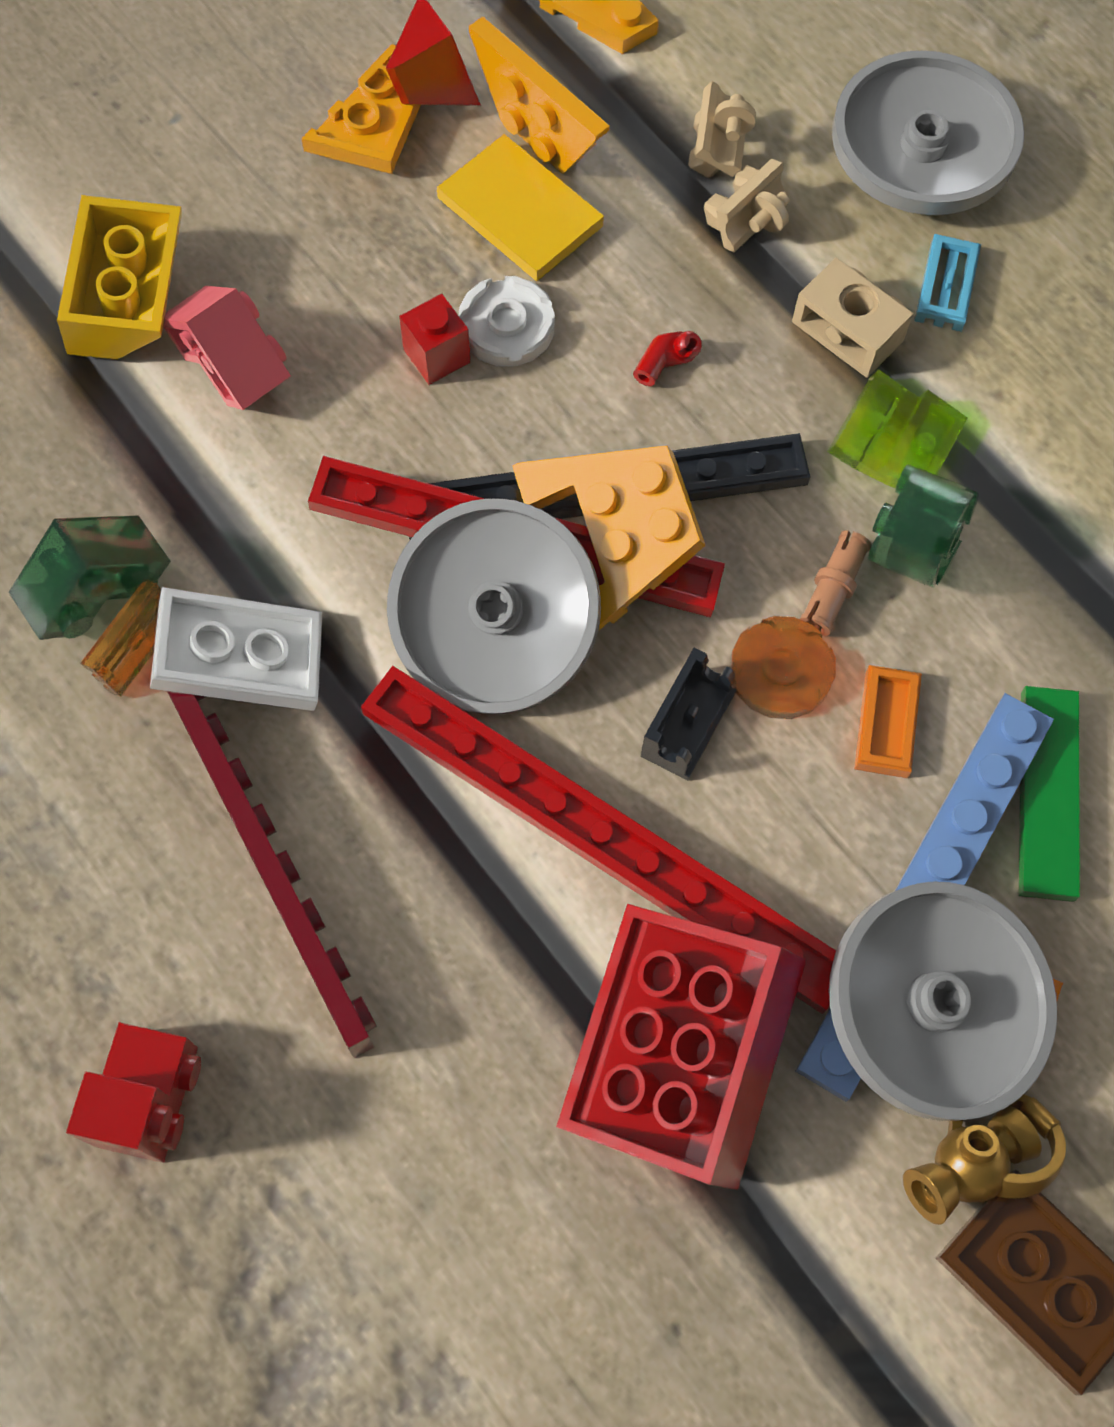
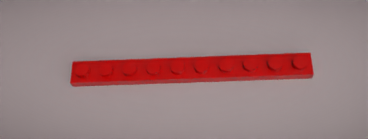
M392 665L362 704L361 710L363 715L671 916L780 946L805 959L806 963L796 997L821 1014H824L830 1006V974L837 950Z

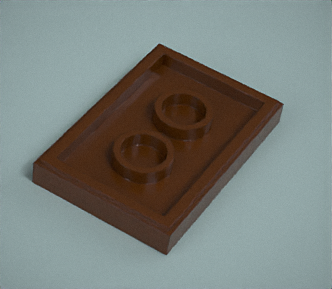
M1017 1169L1010 1172L1013 1174H1021ZM1041 1192L1024 1198L996 1196L985 1201L936 1256L935 1259L1074 1395L1082 1396L1114 1357V1261Z

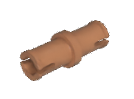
M849 530L841 532L838 538L839 541L827 566L820 568L814 579L817 587L804 614L799 619L800 624L814 634L818 635L819 629L822 626L820 632L822 636L830 635L844 600L851 598L857 587L854 579L872 545L868 538L854 531L852 535Z

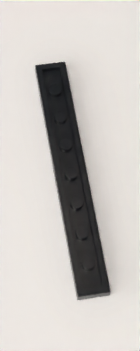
M800 433L672 450L690 501L807 486L811 478ZM514 472L428 483L484 499H508L524 503ZM576 493L541 508L544 512L558 519L584 516Z

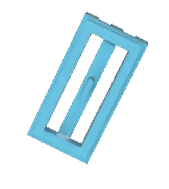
M934 234L926 263L914 319L915 322L924 323L925 318L934 319L933 326L943 327L944 322L953 324L952 330L962 332L966 322L981 244ZM941 248L948 249L949 252L936 306L930 304ZM959 252L967 254L957 308L954 310L949 309L948 304Z

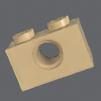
M836 257L799 293L792 323L868 378L904 341L913 313L905 308L899 299L889 296L868 281L859 270L850 268Z

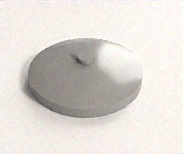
M907 51L880 58L862 68L851 78L843 89L837 103L832 125V139L836 156L842 168L850 179L868 195L902 211L926 215H944L976 207L989 200L1004 187L1016 167L1023 148L1024 125L1019 107L1013 96L995 76L984 68L964 58L947 53Z
M508 499L474 500L459 504L438 514L417 531L407 543L394 567L387 596L388 626L400 660L416 681L460 709L489 714L512 713L531 708L550 699L566 687L582 669L593 649L599 631L601 618L600 587L595 569L586 550L578 539L554 517L541 509L519 501Z
M924 882L906 886L881 897L865 908L846 930L833 959L829 997L832 1021L837 1038L847 1059L860 1078L875 1093L896 1108L915 1116L938 1121L980 1118L1000 1111L1018 1100L1028 1091L1044 1069L1051 1053L1057 1026V1001L1053 978L1045 956L1028 928L1012 911L991 896L977 889L950 882Z

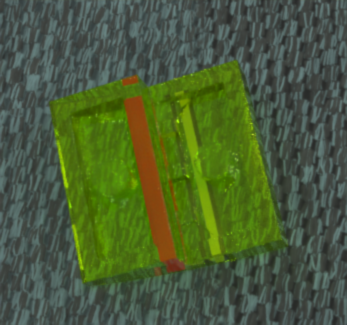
M878 369L867 381L827 452L871 478L900 491L922 498L927 494L968 417L930 390H927L918 397Z

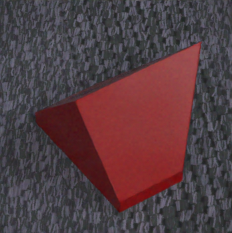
M417 0L385 68L401 103L413 105L481 106L452 33L427 0Z

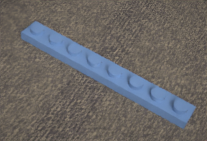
M1004 693L895 891L909 885L924 882L966 884L1054 720L1053 718ZM829 1009L795 1072L846 1102L852 1096L861 1078L843 1052L833 1025L831 1009Z

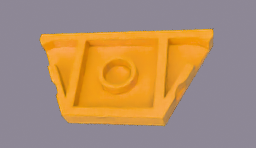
M482 16L469 26L471 39L504 127L510 133L518 134L525 140L542 161L551 163L558 171L564 174L596 145L595 142L609 132L610 125L485 17Z

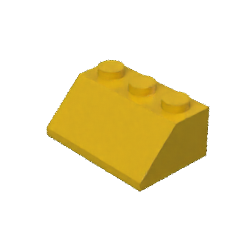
M81 195L57 317V323L67 354L119 359L161 338L182 217L181 206Z

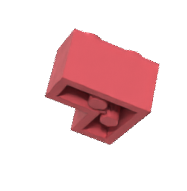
M204 286L165 313L163 328L185 361L199 363L227 406L244 410L291 376L283 364L287 360L284 350L274 337L264 334L256 321L260 316L258 309L245 292H238L236 288Z

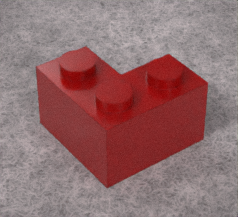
M119 1022L102 1075L87 1071L84 1073L66 1133L96 1148L164 1163L167 1151H174L183 1132L184 1115L179 1114L185 1090L191 1092L194 1089L200 1074L201 1057L196 1056L198 1047L187 1037Z

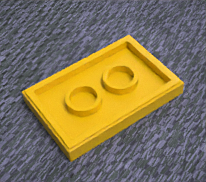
M505 134L437 186L438 199L536 282L604 226L603 214Z

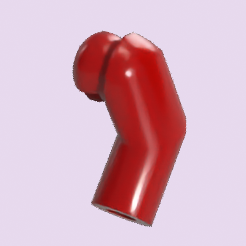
M689 330L656 336L633 371L634 378L642 385L653 386L665 367L691 362L701 352L702 341L700 336L694 331Z

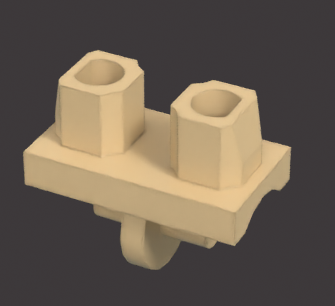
M713 81L704 88L701 110L695 115L693 127L697 132L696 147L690 152L688 165L691 169L707 178L712 177L719 170L732 177L741 170L745 134L753 129L756 119L754 107L744 100L742 95L734 94L730 97L721 90L719 84Z
M770 159L760 170L747 165L744 166L735 175L733 181L734 194L728 198L715 193L705 202L704 211L707 224L720 231L725 249L735 252L755 232H759L762 228L776 233L788 223V213L785 207L790 203V199L781 183V173L784 170L782 162Z

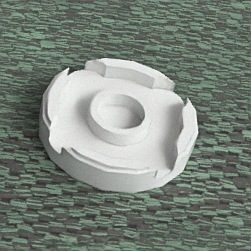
M504 276L505 280L492 282V278L481 281L466 293L459 307V317L469 329L470 352L479 360L494 366L516 367L534 361L547 350L554 336L555 313L548 294L536 283L518 276Z

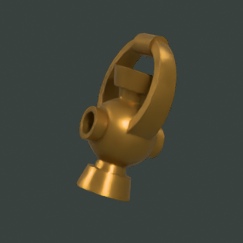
M1025 1094L1006 1108L997 1111L987 1127L982 1125L963 1127L965 1120L949 1121L948 1134L937 1147L935 1163H927L906 1170L903 1174V1185L915 1209L926 1220L936 1225L943 1224L959 1205L960 1201L985 1202L996 1196L1024 1198L1035 1195L1046 1189L1059 1175L1063 1167L1066 1142L1061 1129V1122L1035 1097L1031 1098ZM1038 1133L1044 1139H1048L1051 1148V1161L1044 1168L1028 1174L1010 1173L1011 1163L1018 1164L1040 1156L1042 1145Z

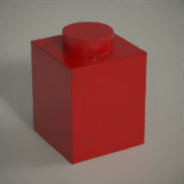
M442 293L399 316L403 350L428 385L471 363L469 329Z

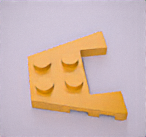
M667 445L519 462L512 465L523 502L541 509L572 494H577L605 583L599 586L601 596L599 630L609 622L614 624L628 612L627 606L649 588L654 590L706 546L674 453Z

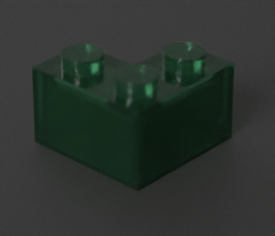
M139 515L54 518L8 593L39 640L63 637L72 639L83 635L91 628L93 619L106 600L147 597L155 590L159 578L171 561Z

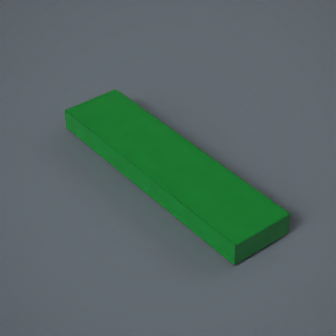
M1025 686L1021 692V702L1054 720L1020 782L1019 896L1075 902L1080 897L1079 691Z

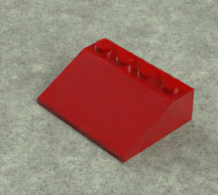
M627 904L556 1127L706 1184L738 1190L806 960L780 946Z

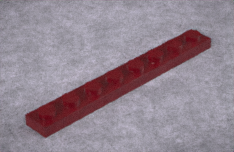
M167 691L353 1058L358 1057L374 1048L367 1032L376 1028L377 1025L362 996L351 1001L341 982L350 978L351 975L336 946L327 951L324 950L316 932L326 928L311 897L302 902L299 901L291 884L301 880L287 850L275 854L267 837L277 833L263 804L260 803L251 807L243 791L253 787L239 757L229 762L220 746L230 740L215 712L206 717L204 716L198 701L207 696Z

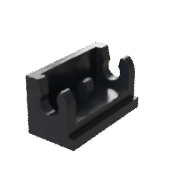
M695 647L692 649L644 735L640 756L687 781L690 779L737 689L732 687L735 679L734 671L728 666L724 668L722 674L711 670L707 666L709 662L707 653Z

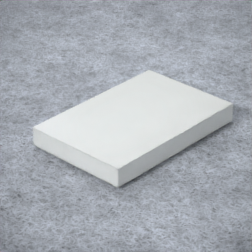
M162 587L159 599L150 689L314 711L318 703L322 612Z

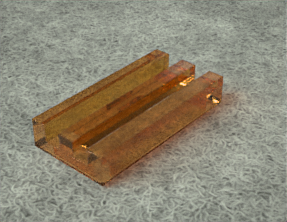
M145 579L80 663L85 669L93 672L92 676L97 681L104 683L103 687L108 692L122 697L154 654L161 588L157 584Z

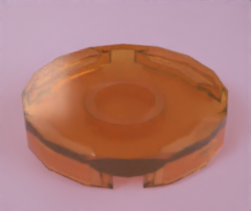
M772 616L762 619L761 623L751 628L748 627L740 634L732 650L730 668L735 673L733 687L737 689V696L751 710L766 717L794 719L809 714L825 701L836 677V657L831 646L829 648L822 639L823 634L814 625L796 617Z

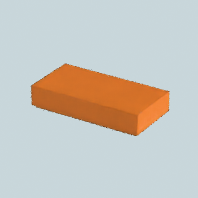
M873 665L868 666L865 673L855 770L902 778L909 777L912 772L921 673Z

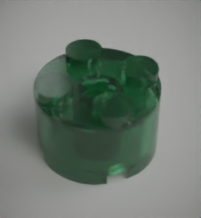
M907 464L900 475L895 489V493L899 494L894 506L884 503L877 515L872 531L878 535L871 546L868 560L934 588L935 584L938 585L945 576L962 543V540H959L964 525L970 524L979 493L922 468Z

